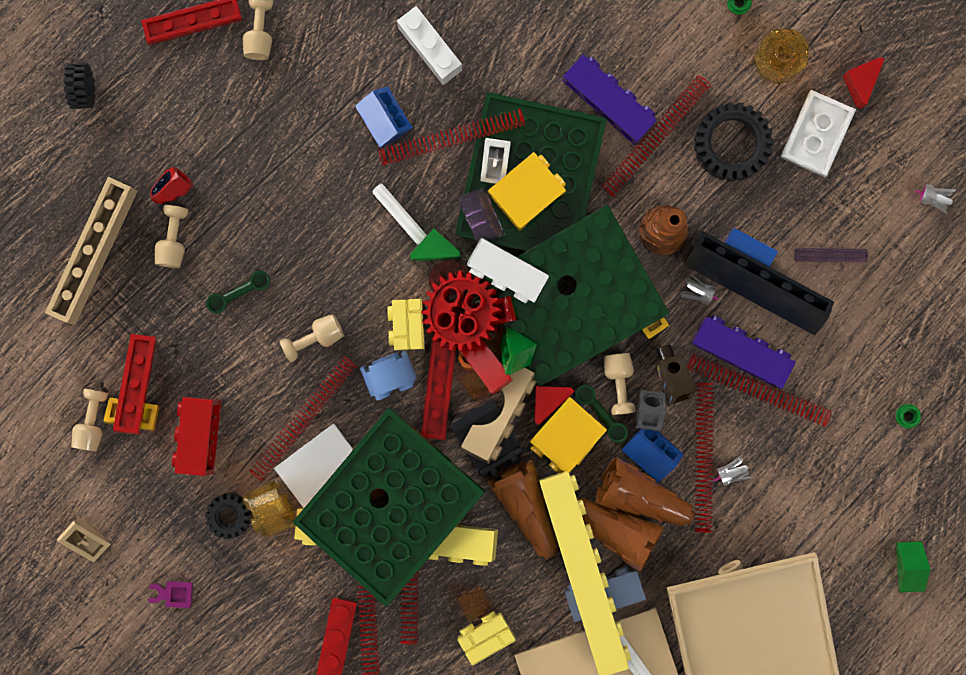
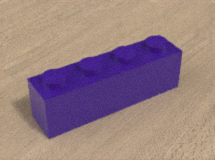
M582 55L563 76L562 82L600 116L607 118L606 121L635 146L657 120L654 117L655 113L648 106L644 105L642 107L636 102L637 98L630 90L625 89L624 91L618 86V80L612 74H605L601 71L599 63L590 56L587 58L585 55Z
M714 315L711 318H703L690 343L691 345L777 389H783L796 363L790 359L792 355L780 349L775 352L768 348L769 343L759 338L752 340L746 337L747 332L734 326L733 329L724 326L725 321Z

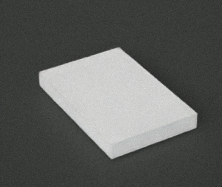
M810 90L780 158L826 177L856 109Z
M332 424L274 469L304 508L352 452L353 448L337 426Z

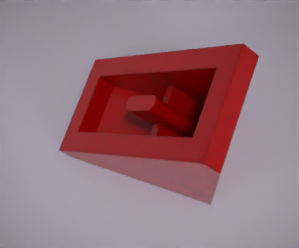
M884 58L874 59L847 71L842 76L856 108L862 109L867 105Z
M535 386L534 422L539 425L574 390L571 387Z

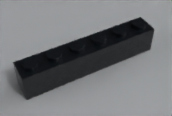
M702 231L694 243L684 263L688 268L814 336L829 319L834 305V301Z

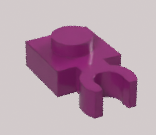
M167 581L166 588L159 583H153L149 585V589H156L159 595L156 598H148V602L158 603L161 600H166L165 607L191 608L194 582Z

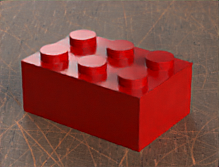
M182 397V402L178 403L177 417H180V425L176 427L174 441L178 442L177 452H174L172 455V467H175L174 473L198 476L214 474L222 400Z

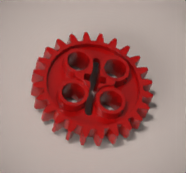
M458 271L457 278L454 273L449 272V280L442 276L439 277L441 285L432 283L435 291L433 293L426 292L430 297V301L422 302L428 306L427 310L421 311L422 314L428 315L423 324L431 326L426 332L428 334L435 333L432 340L435 342L441 340V347L446 348L449 344V350L455 351L458 346L460 352H465L467 345L469 350L474 351L475 343L483 347V338L492 339L488 333L490 330L497 332L493 323L501 322L495 315L502 312V309L495 307V305L501 300L493 298L497 290H488L491 285L489 281L482 283L483 279L477 276L474 279V274L470 272L465 277L463 271ZM456 290L457 299L450 303L449 295L452 291ZM479 296L481 303L477 308H473L472 300ZM465 309V314H458V310ZM446 315H450L451 323L449 326L444 327L443 319ZM473 320L475 323L474 330L468 333L466 331V324Z

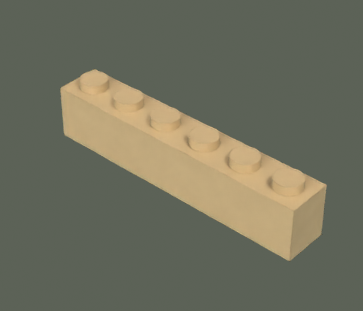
M110 177L107 178L45 311L46 314L66 323L76 325L138 192L137 190Z

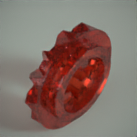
M444 261L437 264L429 275L430 289L432 292L435 291L432 283L441 285L439 278L442 276L441 273L448 276L449 272L458 274V271H463L466 277L465 269L453 261ZM456 290L450 293L449 300L457 299Z

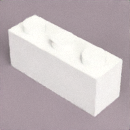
M417 6L397 20L398 29L442 85L462 71L461 62Z
M483 238L480 239L467 262V265L471 267L470 273L481 279L486 275L493 279L492 285L503 291L506 288L515 292L513 296L524 303H527L528 300L535 302L549 277L546 273Z

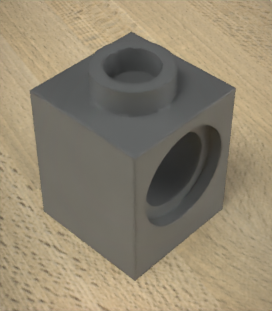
M641 390L637 404L636 428L661 431L665 417V393Z

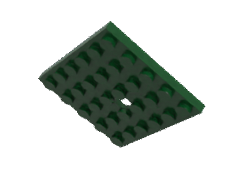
M487 92L481 119L488 135L485 132V137H483L484 130L480 120L479 126L483 136L481 135L480 139L476 138L455 236L478 242L483 238L496 246L526 252L585 218L607 118ZM520 108L524 117L525 126L522 123V126L520 127L517 123V128H515L512 123V130L508 126V131H506L505 128L507 129L504 112L506 114L510 127L511 120L509 116V111L512 120L516 126L513 110L515 111L516 117L520 124V117L518 112V109ZM501 114L505 128L503 126V132H501L499 129V133H496V131L498 132L495 115L497 117L499 126L502 130V123L499 115ZM490 117H492L494 126H495V128H496V131H495V129H494V135H492V133H493V127H492V122H491V118H490ZM486 118H487V120H488L490 129H491V131H492V133L490 132V135H489V132H488V125H487ZM486 138L511 141L506 175L534 152L537 156L542 155L550 164V167H548L553 175L558 174L566 183L564 186L566 189L565 194L557 198L527 223V226L520 232L488 195V190L496 183L480 181Z
M608 204L517 257L549 275L535 302L528 300L527 303L522 302L513 296L515 292L509 288L503 291L492 284L488 288V290H497L493 298L511 296L516 320L503 324L537 344L531 364L527 367L530 371L534 372V379L537 381L538 386L548 383L670 314ZM563 276H571L576 280V291L571 295H563L558 289V282ZM483 277L482 283L488 281L486 278Z
M389 407L292 523L387 607L486 491L395 410ZM377 488L383 489L388 493L389 502L384 508H377L371 503V493Z

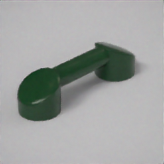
M262 270L256 271L251 275L250 281L225 294L215 293L210 295L206 301L207 309L215 314L221 313L226 309L229 302L254 289H266L271 281L269 274Z
M586 384L578 387L575 394L577 401L580 404L589 405L609 428L608 436L613 442H623L628 435L626 425L619 421L616 422L595 398L596 393L592 386Z

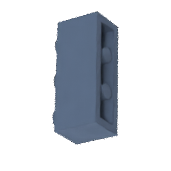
M625 566L616 569V574L606 576L609 587L604 589L607 598H613L616 609L646 600L637 570ZM569 584V589L564 590L571 615L574 622L581 621L572 586Z

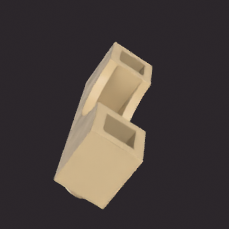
M526 368L511 374L510 377L513 381L501 389L505 396V404L500 416L486 425H472L461 446L464 452L489 465L492 459L497 460L502 450L500 444L503 438L510 436L514 427L511 423L515 415L518 417L521 415L525 407L523 400L526 394L531 395L537 383L534 380V372Z

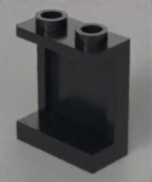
M492 399L451 423L450 426L461 444H463L472 425L489 424L496 420L501 412ZM512 432L508 438H503L500 444L502 447L501 453L496 461L492 459L490 465L468 454L480 476L485 474L489 477L500 470L498 466L505 461L509 465L521 458L519 453L523 449Z

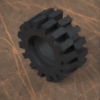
M88 63L67 64L64 70V91H66L65 97L68 99L67 104L69 108H93L95 104V80L92 77L93 71Z
M226 493L211 501L205 513V517H207L206 525H209L211 533L214 532L215 536L219 538L233 539L247 531L249 524L252 523L251 515H253V512L250 510V503H247L243 496L240 497L236 493ZM226 506H231L238 512V520L234 525H225L220 520V512Z

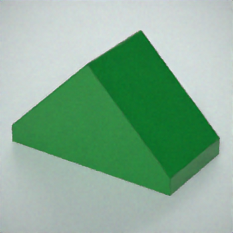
M434 228L410 254L412 262L461 259L460 251Z
M506 326L499 344V351L504 372L507 375H511L531 364L537 344Z
M896 542L899 592H924L931 569L922 542Z

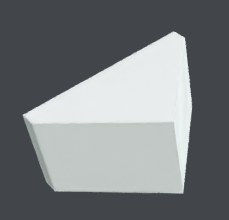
M485 139L480 181L497 183L506 176L511 141Z

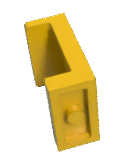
M534 152L488 190V195L519 232L527 226V223L566 192L564 180L558 174L553 175L548 169L550 167L548 161L542 155L537 156Z
M568 397L537 434L531 438L530 442L533 445L530 449L540 458L546 455L551 460L549 466L558 474L563 471L570 473L607 429L571 397Z

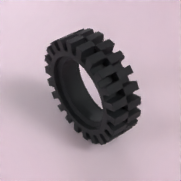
M731 102L724 106H717L716 109H712L704 117L697 128V133L694 137V151H697L696 158L702 162L701 167L704 170L710 171L709 174L711 176H718L719 180L728 179V182H734L735 180L741 181L751 177L767 163L768 157L772 153L773 149H771V146L774 144V138H771L772 128H768L767 124L769 122L767 118L763 119L761 117L762 113L759 110L755 112L753 110L754 107L751 105L745 107L743 106L744 103L738 102L737 105H734ZM730 120L740 121L752 130L756 141L755 150L751 158L746 162L729 164L720 160L715 155L711 145V137L716 126L722 122Z

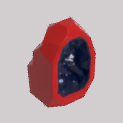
M172 167L166 170L156 181L150 191V198L156 204H166L169 201L185 196L194 185L186 174L176 167Z

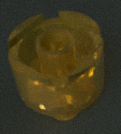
M779 28L771 31L756 49L754 63L757 71L764 79L773 84L792 80L804 69L808 62V43L801 33L793 29ZM783 53L785 57L782 59L779 58L778 54L780 55Z
M278 480L253 489L243 496L246 508L252 511L254 518L251 519V523L255 532H261L262 536L266 538L296 526L292 523L295 515L286 493L280 494L278 490L282 488Z

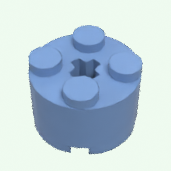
M406 350L401 352L402 356L400 357L396 352L371 362L372 365L369 366V369H367L366 365L360 368L370 396H375L376 400H381L390 396L394 389L399 388V391H404L414 386V380L417 379V376Z

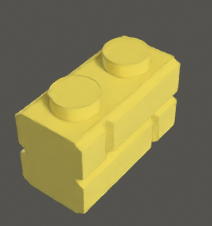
M422 299L392 300V306H388V321H393V331H389V346H394L395 351L425 349L423 314L421 313L423 311Z
M492 611L481 618L483 622L474 627L473 624H469L460 630L461 635L458 636L457 640L472 666L516 641L514 633L501 612L495 614Z

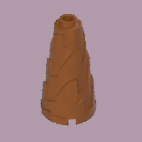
M666 205L655 207L644 215L639 226V236L642 244L651 253L657 255H669L680 250L689 235L688 221L684 212L678 207Z
M614 458L609 463L600 479L604 481L603 486H598L595 498L597 504L616 511L619 509L638 517L642 515L661 523L664 521L681 527L692 522L695 515L692 505L678 497L675 492L656 483L655 479L638 471L637 467L620 458Z
M525 460L500 471L501 479L496 481L494 476L491 477L487 482L490 490L497 501L502 503L512 521L516 522L524 538L530 542L538 556H544L545 559L556 555L559 544L545 504L544 495L539 483L540 478L533 461L529 460L527 464Z
M577 497V501L581 499L586 510V514L582 515L585 525L590 524L594 538L633 569L641 572L652 550L655 548L664 527L648 520H643L630 513L616 511L583 497Z

